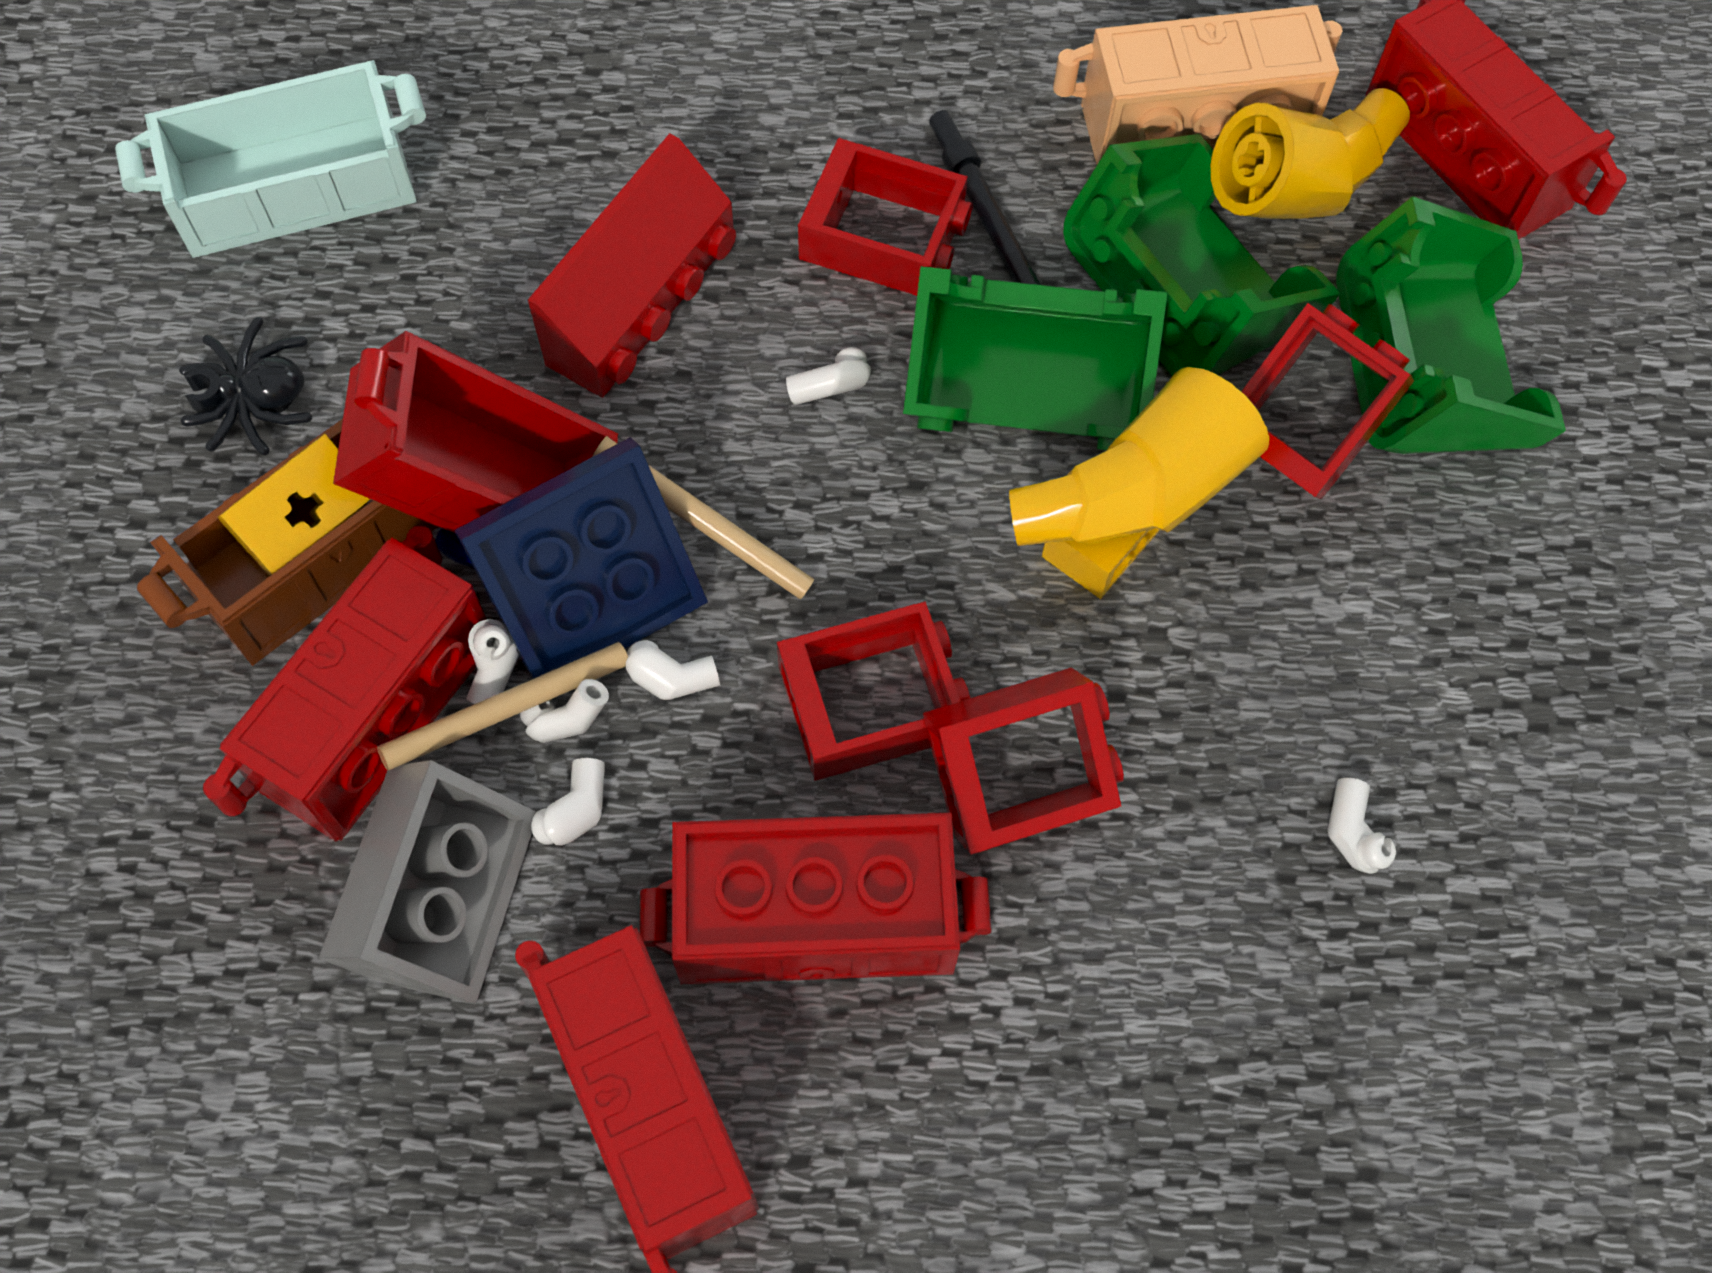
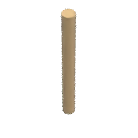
M606 436L593 456L618 443ZM649 466L663 500L670 511L800 600L814 581L812 577Z
M620 642L605 647L377 746L381 761L387 771L574 690L585 679L596 680L626 667L628 655Z

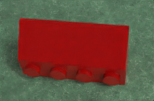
M670 133L528 299L545 366L601 398L607 394L615 383L622 384L630 377L637 362V355L649 340L656 342L663 336L668 328L671 313L683 299L689 301L696 295L702 284L704 272L715 259L723 260L729 254L736 239V230L733 226L732 202L678 137Z

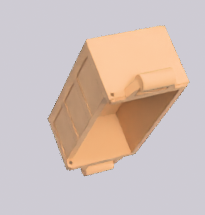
M1318 5L1097 28L1095 29L1093 43L1075 50L1065 49L1059 53L1053 90L1060 97H1069L1071 95L1082 97L1081 106L1096 165L1111 144L1200 134L1214 149L1221 130L1230 118L1243 107L1253 103H1269L1281 108L1323 116L1339 73L1334 53L1342 34V27L1335 21L1328 20L1323 22ZM1089 60L1085 82L1076 83L1080 61Z

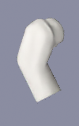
M855 347L845 348L837 354L834 364L787 376L786 385L789 397L794 405L860 389L865 386L871 375V366L867 364L866 354L861 349Z
M482 620L474 625L469 633L468 645L478 669L466 697L473 704L504 692L519 656L506 627L498 620Z
M648 640L635 642L627 651L626 670L631 679L660 699L671 700L720 686L712 655L680 664L661 651L658 645Z
M585 679L581 681L566 705L555 709L553 702L549 700L521 712L520 718L527 726L525 732L533 740L542 743L583 734L589 729L607 703L609 693L607 688L599 681Z
M580 758L572 762L570 793L548 805L547 808L537 811L532 818L531 830L538 842L544 845L554 843L555 845L562 846L574 841L597 825L602 815L605 763L594 758Z
M1355 778L1338 779L1327 828L1329 838L1352 868L1369 874L1376 873L1379 869L1388 868L1394 862L1396 855L1393 841L1391 838H1385L1380 832L1374 833L1364 821L1370 785Z

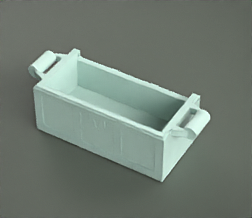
M371 60L145 114L148 130L132 140L119 142L115 147L123 188L132 193L143 190L161 192L166 211L192 258L416 203L417 200L398 133L410 125L422 123L426 118V113L414 76L410 74H401L397 77L379 75L375 61ZM395 89L402 116L393 118L385 91ZM151 147L156 175L146 178L140 150Z

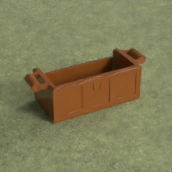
M341 419L174 538V542L189 562L185 563L162 535L151 541V545L161 557L153 566L149 575L140 580L137 585V591L169 628L178 627L187 620L209 615L253 666L334 606L387 540L393 537L399 542H403L407 537L408 531L415 526L428 527L431 532L437 529L438 526L370 499L364 504V508L330 531L271 576L267 575L217 517L322 435L326 434L333 444L339 448L343 421ZM290 495L287 501L290 503L292 510L285 516V519L291 525L304 521L311 526L315 521L311 518L310 511L317 504L311 497L297 500ZM171 571L195 598L196 602L189 607L181 601L164 581L163 577Z

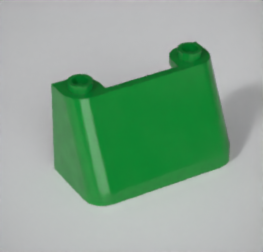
M1200 134L1109 145L1068 210L1063 226L1065 243L1070 252L1103 292H1105V289L1118 290V298H1123L1124 293L1136 294V289L1168 292L1159 361L1172 376L1178 370L1186 367L1205 369L1221 375L1278 343L1307 303L1323 312L1328 304L1332 305L1341 294L1321 271L1309 265L1288 268L1280 275L1276 282L1273 281L1210 208V205L1216 198L1211 183L1210 165L1213 148Z
M1412 196L1354 243L1343 255L1336 274L1337 290L1341 293L1339 295L1341 311L1359 324L1353 335L1372 348L1381 339L1410 359V362L1403 370L1411 374L1414 379L1409 389L1368 440L1374 448L1398 454L1534 449L1546 444L1566 431L1560 404L1556 396L1551 392L1540 388H1528L1517 395L1514 393L1493 304L1504 297L1517 284L1522 274V252L1515 230ZM1350 355L1361 413L1363 415L1388 381Z
M921 266L903 414L918 416L917 428L953 432L954 421L1097 437V449L1107 451L1113 441L1154 398L1168 292L1136 289V294L1124 293L1123 298H1118V290L1105 289V292L988 280L984 276L972 275L971 282H968V277L952 275L951 269Z

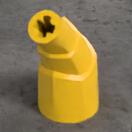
M1377 88L1368 93L1353 110L1349 109L1331 120L1318 114L1281 108L1269 103H1253L1245 106L1236 112L1225 124L1213 149L1210 166L1214 194L1223 208L1240 216L1267 219H1304L1336 216L1344 211L1349 204L1352 194L1383 164V156L1409 122L1410 111L1408 105L1396 92L1385 88Z
M1193 367L1178 370L1144 410L1113 441L1107 451L1076 465L1064 477L1009 490L1010 508L1017 546L1074 540L1079 543L1092 544L1153 528L1165 532L1172 531L1232 482L1268 449V430L1259 411L1239 389L1219 375L1205 369Z

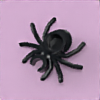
M255 317L245 332L237 354V364H235L232 356L221 342L208 334L204 335L202 338L203 343L212 348L223 362L225 368L216 363H193L180 367L179 372L185 376L193 391L208 388L202 394L185 395L192 408L198 413L183 416L181 424L186 427L202 425L219 420L226 414L215 435L206 443V449L213 452L224 442L235 423L237 414H239L240 423L250 443L261 455H268L270 449L259 437L250 418V412L256 419L282 425L308 423L312 420V415L309 412L288 415L280 414L300 394L304 386V375L293 361L281 356H272L284 349L306 346L308 343L306 337L299 336L280 339L256 350L248 360L254 338L264 323L261 317Z

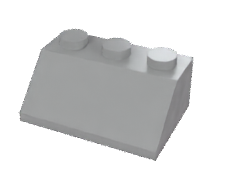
M432 760L403 764L387 771L318 959L372 980L476 1004L532 835V818L537 811Z

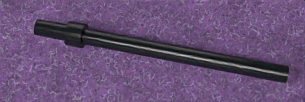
M941 110L931 116L929 124L944 150L942 160L948 171L968 176L966 193L973 203L1013 282L1041 285L979 170L981 159L971 141L963 140L948 111Z

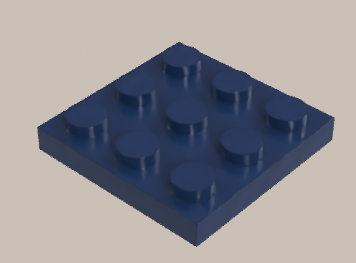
M631 437L454 530L532 679L617 642H620L624 649H626L635 642L644 639L708 603L642 449Z

